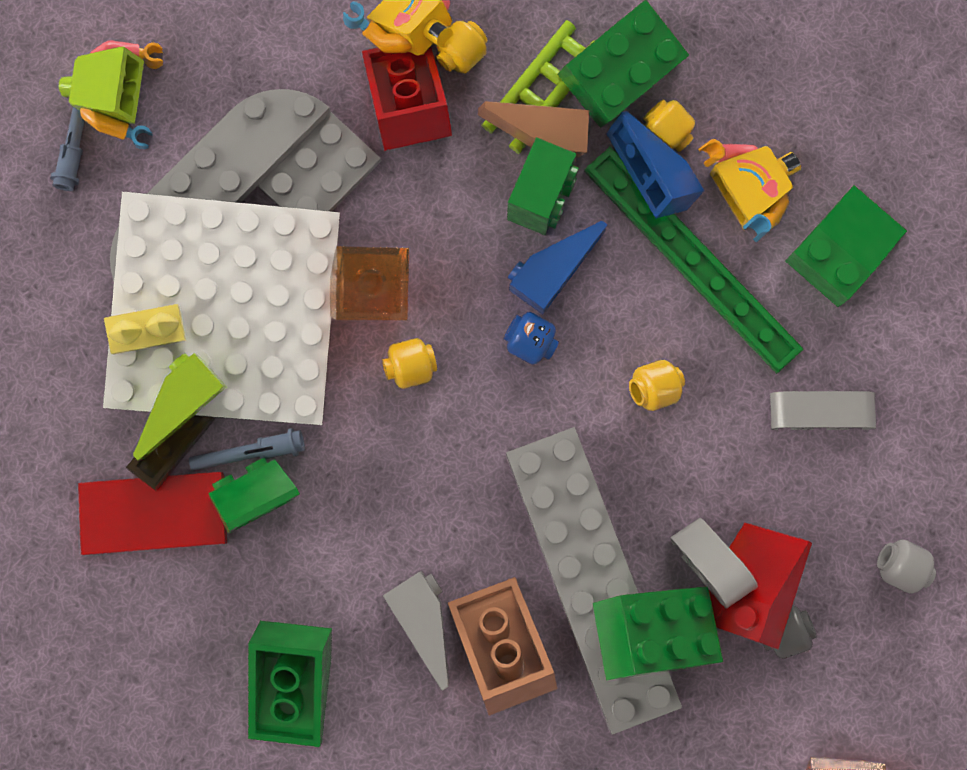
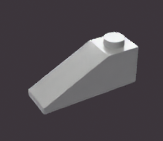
M420 571L384 594L383 597L443 691L449 686L441 600L437 596L443 591L432 574L425 577L424 573Z

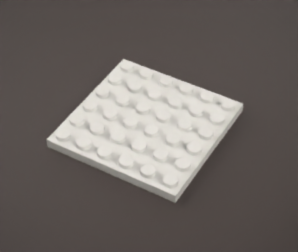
M122 192L111 316L178 304L180 306L186 341L114 355L111 354L110 347L108 346L103 408L151 412L165 377L172 372L169 368L170 364L184 353L189 357L196 353L227 386L226 389L196 415L322 425L340 212Z

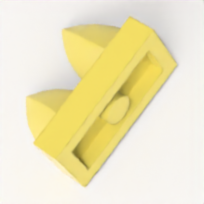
M178 304L104 318L110 352L113 355L186 341L180 306Z

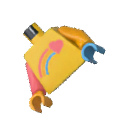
M383 0L367 16L369 22L364 18V8L358 2L352 1L350 8L359 17L351 18L343 12V21L348 28L362 29V35L385 53H406L408 51L415 55H422L433 43L439 47H445L446 41L453 35L452 29L449 28L452 23L448 13L451 4L450 0Z
M712 139L698 148L699 152L705 151L710 157L704 161V165L709 167L719 162L712 169L710 176L744 230L747 228L754 229L757 236L753 240L758 242L780 223L789 205L788 194L793 189V185L788 177L801 170L800 161L793 152H789L777 159L768 146L757 148L754 145L722 144L720 141Z

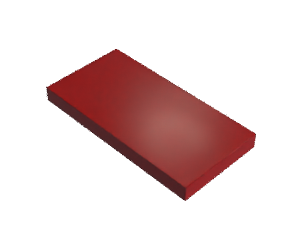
M223 472L168 476L157 491L139 478L78 483L81 555L227 544V530L208 494L214 491L212 484L224 478Z

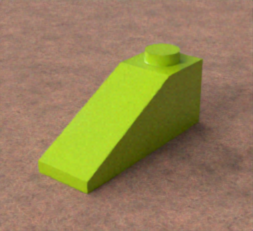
M184 353L170 364L169 368L172 372L164 379L133 453L137 460L145 459L227 388L198 354L193 353L189 357Z

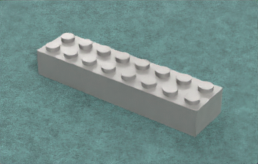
M575 427L506 452L508 463L611 734L613 735L681 709L682 705L669 671L606 681L592 603L619 595L636 594L638 591Z

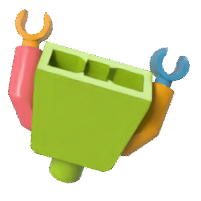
M113 40L106 41L92 50L90 54L81 55L75 59L73 75L61 77L59 80V92L63 97L69 98L70 105L80 110L81 118L97 131L122 140L125 137L130 138L137 148L147 149L149 145L138 142L136 138L140 133L153 136L150 129L146 126H137L134 129L128 126L129 124H135L144 61L147 67L151 69L160 68L163 66V60L149 56L152 53H163V49L155 42L147 44L143 49L139 48L138 44Z

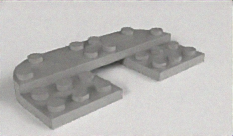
M290 89L268 90L244 99L231 109L147 194L241 203L258 186L279 207L332 212L382 160L343 124L325 103L316 97ZM119 226L115 232L110 251V268L113 281L115 278Z

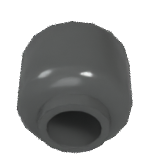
M792 605L779 649L763 644L765 650L773 649L775 654L781 659L811 650L813 647L812 639L817 638V634L807 610L800 611L797 606Z

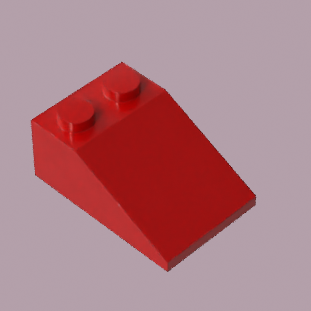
M431 46L422 55H415L408 51L406 53H385L379 48L362 51L384 151L452 136L448 106Z
M744 523L729 548L751 572L758 587L727 609L709 590L716 628L779 649L812 542Z

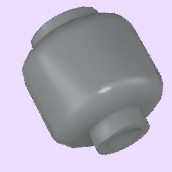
M900 539L894 543L886 544L878 556L877 567L880 569V576L883 581L906 593L913 594L919 592L923 587H929L936 577L932 554L908 540Z

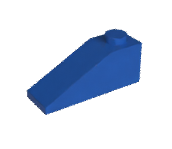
M628 111L621 112L606 134L654 217L660 218L687 211L705 191L690 165Z
M600 221L531 255L525 264L519 261L508 276V279L511 280L509 291L543 315L603 236L607 224Z

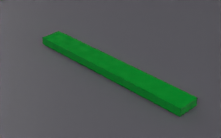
M608 147L584 169L589 178L776 374L804 349L675 214L660 218L654 217L621 158L611 147Z

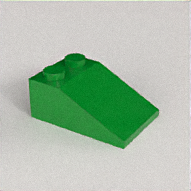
M853 185L785 262L834 305L839 307L848 301L871 276L907 230Z
M262 458L246 466L247 474L234 480L231 474L212 484L214 491L208 494L228 533L283 506L300 494L297 487L276 460L267 463L266 459Z
M260 620L248 643V739L314 747L321 746L331 667L332 628Z

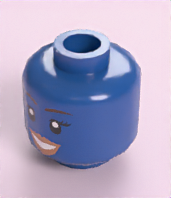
M526 312L522 317L516 315L503 338L507 341L509 353L532 365L539 363L543 357L549 360L559 341L554 339L556 333L555 325L532 312Z

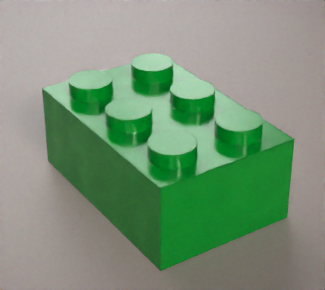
M644 0L567 63L557 75L584 109L589 110V115L597 125L602 128L686 59L689 54L649 2Z
M708 586L619 595L592 603L606 681L723 662Z

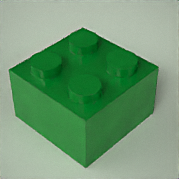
M536 137L508 200L507 220L545 236L549 227L556 229L565 203L562 196L570 197L577 180L576 176L579 167L574 166L576 153Z

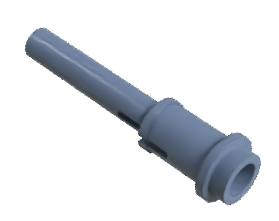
M75 107L72 110L66 142L60 145L56 171L51 173L50 177L53 180V187L64 191H74L75 185H79V179L76 177L83 153L79 146L85 120L81 118L80 110Z
M289 428L288 433L257 438V443L189 457V465L191 470L195 471L256 457L267 460L268 458L287 454L298 456L299 452L305 451L304 438L301 430L294 431L293 428ZM269 446H272V447H273V448H269V449H265V450H260V451H256V452H251V453H248V452H247V451L253 450V449H260V448L269 447Z

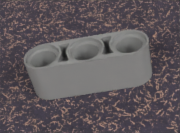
M783 391L770 393L771 430H778V428H791V430H814V428H827V430H849V428H862V430L876 429L875 392Z
M698 518L670 537L672 544L677 545L684 554L682 559L705 586H708V589L726 609L758 587L756 580L744 563L702 518Z

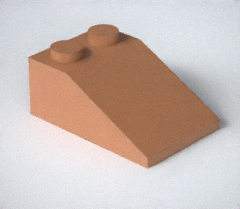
M515 577L448 602L489 716L558 689L553 668Z

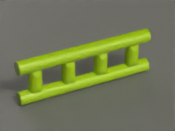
M566 20L500 101L501 103L516 104L521 100L526 105L557 107L570 90L557 75L560 70L549 62L560 48H563L573 57H576L586 49L570 37L576 30V27L570 21ZM540 74L557 85L545 101L528 89ZM487 120L481 125L491 134L497 128ZM514 137L509 148L520 154L526 144Z

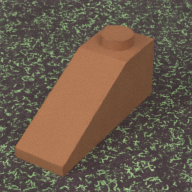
M485 101L478 108V116L531 148L537 137L576 153V158L587 153L589 110Z

